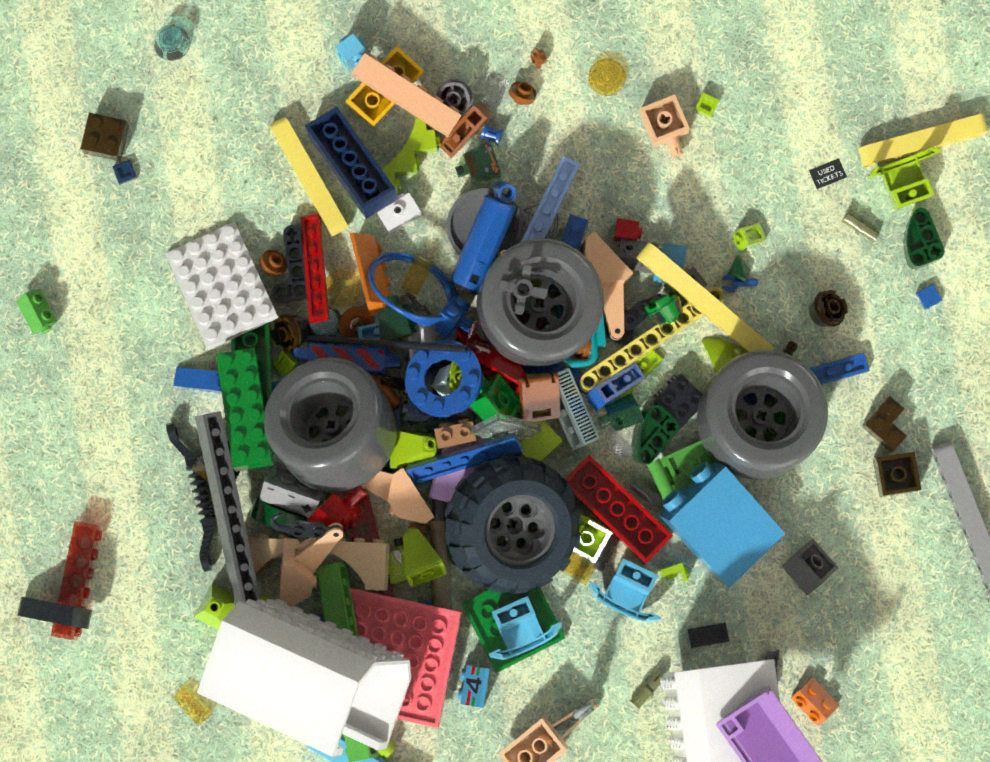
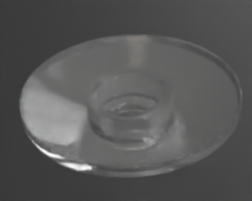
M485 72L475 80L473 94L478 103L482 102L487 108H497L508 100L510 84L507 78L499 72ZM490 85L495 86V90L490 91L488 87Z

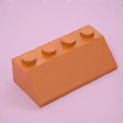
M350 233L370 316L390 312L393 309L378 297L368 278V269L371 262L382 252L380 241L376 242L374 235ZM384 262L375 269L374 283L379 291L392 302L391 297H393V293H388L387 287L391 286L388 275L384 276L383 270L386 269Z

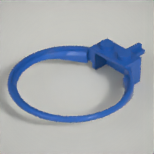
M401 252L385 253L379 255L371 262L368 269L369 282L378 297L390 308L415 323L423 326H435L434 330L446 339L449 338L458 326L474 336L479 326L465 318L471 305L463 298L458 297L455 286L449 283L450 279L438 267L420 257ZM392 260L406 261L419 265L431 272L440 281L448 303L440 311L439 316H422L408 312L393 304L379 291L374 283L375 269L380 264Z

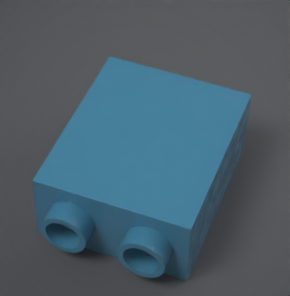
M706 461L692 471L690 478L693 482L683 492L678 488L664 498L662 505L665 509L659 516L719 582L730 588L786 533L726 466L717 462H713L710 465Z

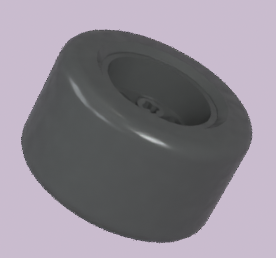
M531 239L515 244L504 251L493 262L483 277L476 300L478 322L490 345L502 356L515 363L536 367L559 363L580 350L596 332L604 308L602 283L591 262L574 247L552 239ZM523 265L532 266L529 280L540 279L541 288L548 289L553 284L561 292V295L556 298H550L548 294L545 299L529 296L525 301L524 310L530 314V319L526 324H522L516 317V313H514L516 303L513 301V292L498 290L501 280L511 283L520 281ZM525 285L518 286V290L524 294L528 293ZM541 301L543 303L541 307L536 308L534 306L536 302ZM553 305L563 307V313L559 319L550 313ZM545 317L549 328L536 329L537 318Z
M774 350L751 351L730 360L706 386L697 409L698 433L709 456L715 462L726 466L733 475L751 480L776 478L794 469L809 457L820 444L828 421L827 398L817 376L799 359ZM754 393L757 404L749 406L743 400V397ZM765 395L773 396L777 399V404L771 408L764 404ZM736 409L746 412V421L738 422ZM783 412L785 414L784 425L773 421L775 413ZM757 415H759V416L762 415V416H763V419H757L756 416H757ZM747 427H752L756 430L755 439L744 431ZM771 428L776 433V438L766 441L763 430Z
M336 357L317 358L295 367L277 383L265 407L264 429L270 447L296 479L316 490L340 492L366 483L386 465L396 444L397 420L391 403L374 378L363 367L347 359ZM337 408H349V411L343 417L337 416ZM329 412L327 419L324 421L319 419L322 415ZM313 427L321 428L319 436L310 438Z

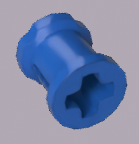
M486 123L480 139L495 142V145L498 146L504 130L492 128Z

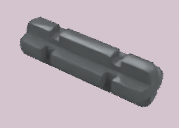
M613 535L609 537L608 543L605 544L598 557L599 559L593 565L598 571L604 570L605 563L608 562L614 551V546L616 547L619 539Z

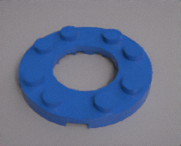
M437 340L431 342L464 345L454 340ZM469 348L467 353L418 350L411 358L405 373V387L410 400L422 412L435 417H450V415L465 411L478 397L483 382V372L479 360ZM445 359L453 361L459 366L462 374L459 387L453 393L446 396L432 394L425 384L427 370L435 362Z

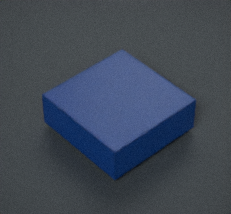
M934 284L916 293L925 310L943 301Z

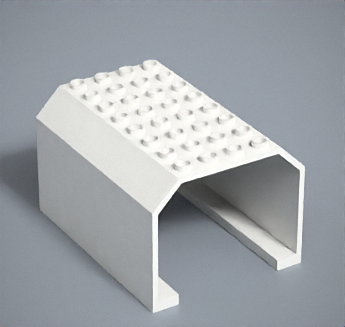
M248 599L247 601H239L221 622L197 691L198 694L332 757L342 755L344 747L338 745L342 734L376 750L387 748L411 681L410 660L403 658L404 654L397 651L390 652L386 650V646L379 643L374 645L370 643V639L364 636L356 637L351 630L342 628V630L338 629L335 623L320 621L319 616L314 614L307 615L303 613V609L295 606L291 608L287 606V602L276 599V601L267 599V601Z
M774 659L663 674L660 682L661 688L665 690L666 698H663L665 710L668 709L669 715L666 718L667 729H671L672 737H669V746L674 751L672 762H742L718 729L716 723L767 686L772 689L780 701Z

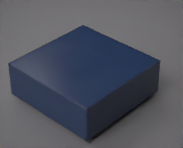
M131 160L112 166L119 185L137 179Z

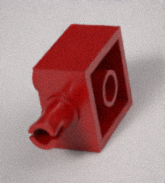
M357 486L350 495L348 493H333L307 521L322 522L327 527L333 523H340L343 526L344 533L346 531L345 527L349 523H354L360 517L358 514L362 509L357 503L367 495L366 490L361 486Z

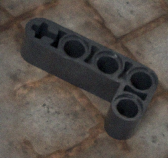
M288 225L283 231L290 282L274 286L272 294L279 303L307 299L306 290L302 295L296 294L298 287L303 286L306 288L302 235L297 226ZM291 231H294L296 234L294 235L295 243L293 244L290 236H288L291 235ZM292 250H299L300 255L293 258L290 256ZM296 268L303 269V273L300 276L293 275V271ZM281 289L287 291L286 296L283 298L277 297V292Z
M21 597L17 616L89 629L92 610Z

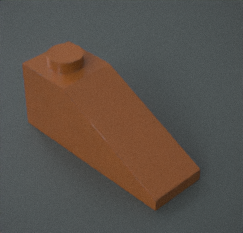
M482 102L474 104L457 123L450 136H446L440 142L439 147L450 158H453L489 122L494 114Z

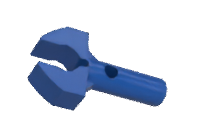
M730 274L722 278V281L730 280L734 282L731 286H722V289L728 293H735L737 287L758 286L757 279L742 281Z

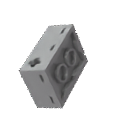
M275 461L267 477L264 479L259 500L310 518L322 505L326 492L306 486L296 479L283 463Z

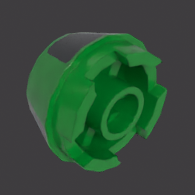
M674 289L669 291L670 295L662 294L650 302L651 306L647 305L644 307L648 313L647 316L658 325L671 324L683 312L680 296L676 294Z

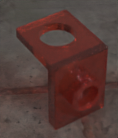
M476 320L472 324L465 345L473 347L472 350L475 352L490 354L494 350L492 346L473 339L479 321Z

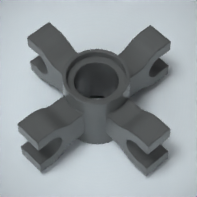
M529 265L522 266L521 278L517 283L502 280L499 282L498 290L513 292L517 298L514 311L516 314L522 315L524 313L525 300L529 296L542 299L547 297L548 289L533 287L529 281L532 268ZM525 285L528 293H519L518 286Z

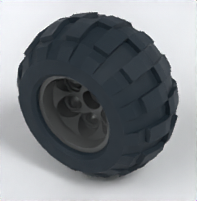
M501 456L498 459L479 464L474 468V471L466 478H462L455 487L456 491L446 507L444 534L452 559L459 569L472 581L495 592L525 593L529 589L547 585L553 581V576L560 570L564 571L570 564L571 560L569 558L574 547L578 548L580 541L579 522H581V512L573 489L555 469L530 457ZM509 502V508L506 511H502V505ZM524 504H528V510L525 513H521V507ZM497 518V524L491 527V519ZM510 519L514 521L512 522V527L507 525ZM531 522H535V528L528 531V525ZM499 536H504L502 544H497ZM523 538L522 545L516 546L517 539Z

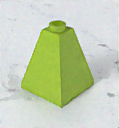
M397 430L396 444L390 457V468L406 469V466L409 464L433 458L436 454V437L425 431Z
M416 528L407 529L405 534H403L404 567L410 587L412 588L446 575L447 571L442 559L422 533Z
M212 582L194 617L219 630L222 620L235 606L232 593ZM216 604H217V605H218V609L215 611L214 608H215V606H216Z

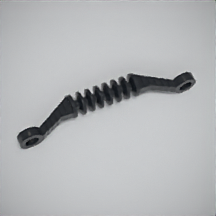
M167 423L166 430L170 442L184 456L187 466L186 471H193L192 467L197 457L179 440L175 423ZM193 471L192 474L188 475V478L195 479L190 483V486L197 487L192 490V493H198L194 500L200 501L196 508H202L197 514L204 516V518L199 520L204 532L199 558L203 571L208 572L212 570L208 551L217 520L216 516L212 515L215 512L214 508H210L213 501L208 500L211 497V493H206L210 487L204 486V483L208 481Z

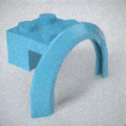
M624 558L620 561L605 594L601 592L600 586L592 582L589 584V588L597 600L625 616L642 622H654L662 618L652 612L649 614L640 612L658 575Z
M528 596L492 612V616L507 650L500 651L498 649L489 653V656L504 660L534 649L554 638L561 629L562 622L552 625L550 630L543 634Z

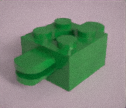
M499 373L487 379L483 376L480 393L471 405L473 411L477 413L492 432L503 428L510 435L520 432L523 428L522 421L516 415L520 407L519 396Z

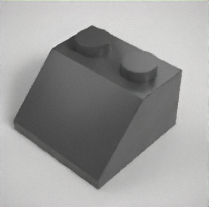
M811 539L782 565L786 573L806 595H809L822 585L838 569L836 564L814 539Z

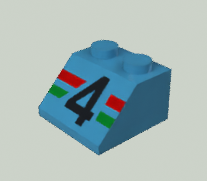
M469 665L466 666V669L462 668L460 680L464 681L463 688H459L457 700H461L460 704L484 708L490 669Z

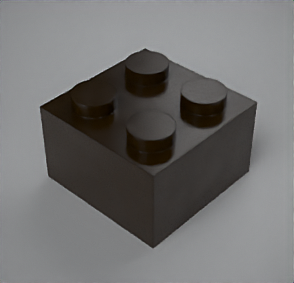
M89 113L80 147L81 151L87 155L121 162L129 124L126 120Z
M915 452L873 459L880 498L922 490Z

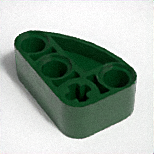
M917 208L911 214L904 232L903 248L908 266L915 270L939 261L945 253L944 246L930 213L925 208ZM916 214H921L924 217V221H917ZM928 231L931 234V239L924 238L923 232ZM931 251H938V254H931ZM914 255L921 258L920 264L913 261Z
M660 405L646 406L640 414V418H643V420L635 424L631 447L633 460L637 463L650 464L679 430L678 421ZM654 409H656L657 416L655 418L652 417V411ZM655 436L658 437V443L656 446L653 444V439ZM643 450L646 452V458L644 460H642L641 453Z
M255 497L250 513L251 518L272 527L270 519L276 513L285 514V516L276 519V522L279 524H289L297 520L307 521L306 516L287 511L273 504H268L259 500L258 497Z

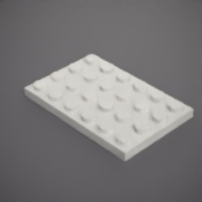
M235 222L165 253L208 350L278 318Z

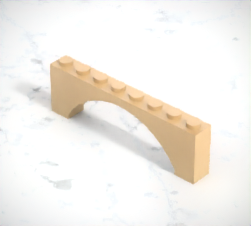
M247 534L256 578L270 563L282 556L283 538H289V536L278 535L277 539H270V535L259 534L258 538H251V534ZM296 537V540L300 543L308 539V537ZM341 538L330 553L344 560L355 570L364 582L365 590H388L390 544L384 543V539H373V543L365 542L364 538H354L353 542H346V538Z

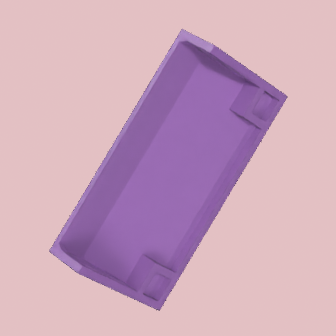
M769 686L750 697L716 723V726L742 762H822Z

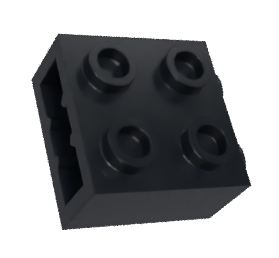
M680 373L678 376L674 374L666 382L668 386L664 390L660 388L653 396L656 398L653 403L664 407L678 421L679 429L697 412L702 395Z

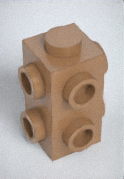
M469 419L458 420V424L450 426V423L439 424V428L434 429L438 449L478 441L477 437L480 436L479 426L475 425L473 421L469 422Z

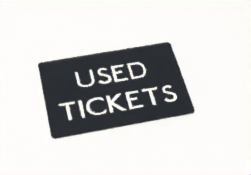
M839 158L809 170L816 189L847 178Z

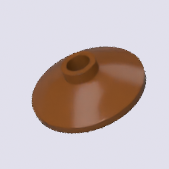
M351 307L342 314L339 320V332L342 337L359 338L357 327L375 323V318L370 316L369 309L365 307ZM355 320H358L356 325H352Z

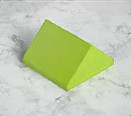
M581 514V522H579L580 541L578 548L574 547L573 551L595 563L613 531Z

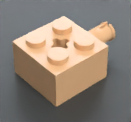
M674 94L640 108L639 116L653 148L665 143L668 144L673 159L684 155L678 138L687 135L690 128L676 95ZM663 118L664 121H667V124L661 123V119Z

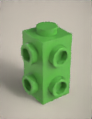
M41 289L26 292L16 301L33 335L40 332L41 334H46L57 323L55 315L51 311Z

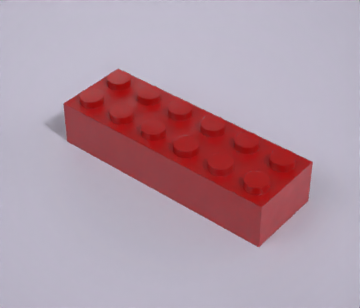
M590 455L565 479L573 489L575 498L606 528L612 530V534L644 565L673 536Z

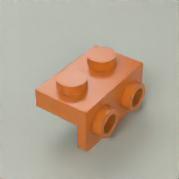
M813 677L791 697L795 704L816 725H820L827 720L839 707V704Z

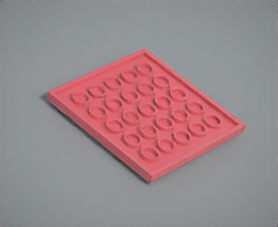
M350 587L358 637L364 636L370 639V643L374 645L375 643L382 644L387 647L386 650L400 652L404 654L403 658L410 660L411 681L397 719L439 728L462 612Z

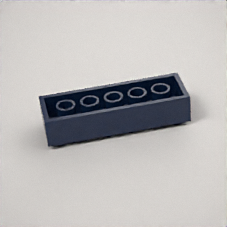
M338 107L331 109L305 125L309 139L366 219L399 200L396 188Z

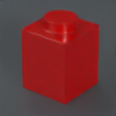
M617 218L613 241L621 242V238L636 241L637 238L641 239L642 228L639 227L640 221Z

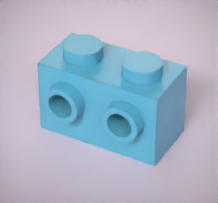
M354 34L344 36L339 41L340 43L335 46L337 57L348 71L358 64L367 51L365 48L366 44L361 37L356 38Z

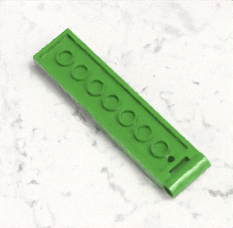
M783 412L775 413L773 421L784 425L785 414ZM759 415L756 416L757 419H763V416H762V415H761V416H759ZM747 427L744 431L755 439L756 430L752 427ZM771 428L763 430L766 441L776 438V433ZM700 440L651 462L647 466L664 500L673 490L679 488L683 492L693 482L690 475L697 466L706 461L711 465L715 461L709 456Z

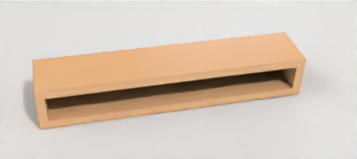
M364 53L352 72L353 77L443 135L450 136L461 119L458 109L451 105L450 107L446 106L441 98L436 95L432 97L421 85L415 86L410 83L412 80L407 76L396 74V70L390 65L386 64L384 66L379 63V59L372 54L368 56Z

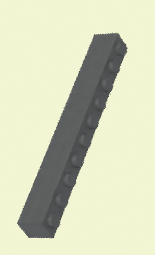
M221 411L195 416L234 605L239 601H247L248 599L257 601V599L261 598Z

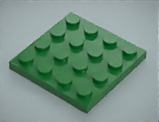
M535 587L529 589L528 592L518 594L487 590L461 603L496 673L565 639L560 629L558 634L551 640L520 655L504 660L489 656V653L498 649L500 651L507 650L492 616V612L528 596L543 634L549 631L552 625L558 623L541 588Z

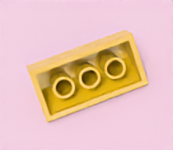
M398 46L381 62L384 66L388 64L396 70V74L400 76L403 74L412 80L410 83L412 84L425 72ZM363 82L345 101V105L373 127L395 104Z

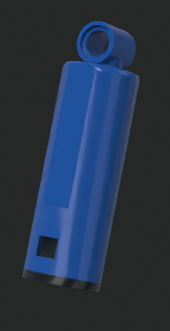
M505 180L498 181L494 185V196H484L449 281L456 288L474 295L478 294L483 277L496 260L516 211V207L510 203L516 198V188ZM508 188L507 194L502 196L503 189Z

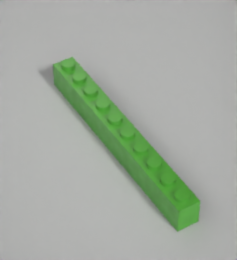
M333 563L318 567L316 578L320 585V600L323 603L324 620L335 623L338 629L342 630V628L351 630L353 635L358 637L346 563ZM343 734L349 762L379 757L378 750Z

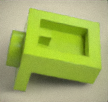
M760 223L743 227L733 234L734 243L739 251L767 240Z
M683 563L659 570L661 578L666 576L667 580L677 577V572H680L683 583L688 581L687 577H690L687 565L683 566Z

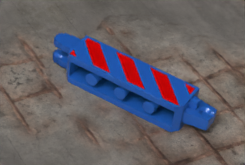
M309 343V347H297L293 352L296 360L300 362H308L324 357L347 359L363 367L370 375H383L386 369L400 368L401 355L389 353L383 347L372 346V348H367L359 345L345 346L344 344L326 345V343Z

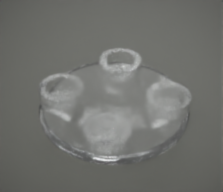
M628 419L618 420L614 423L622 421L621 424L624 425V428L615 431L613 425L609 427L606 434L607 446L616 456L623 458L632 457V435L636 422Z

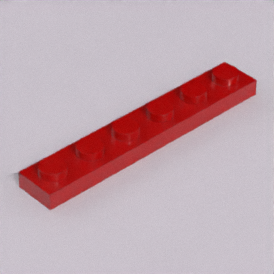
M318 213L300 217L310 323L330 320L321 217Z

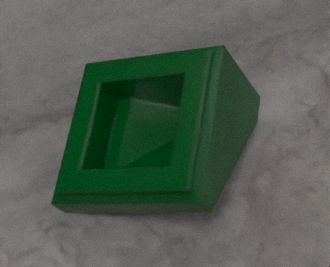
M737 255L728 274L746 281L750 269L742 258Z

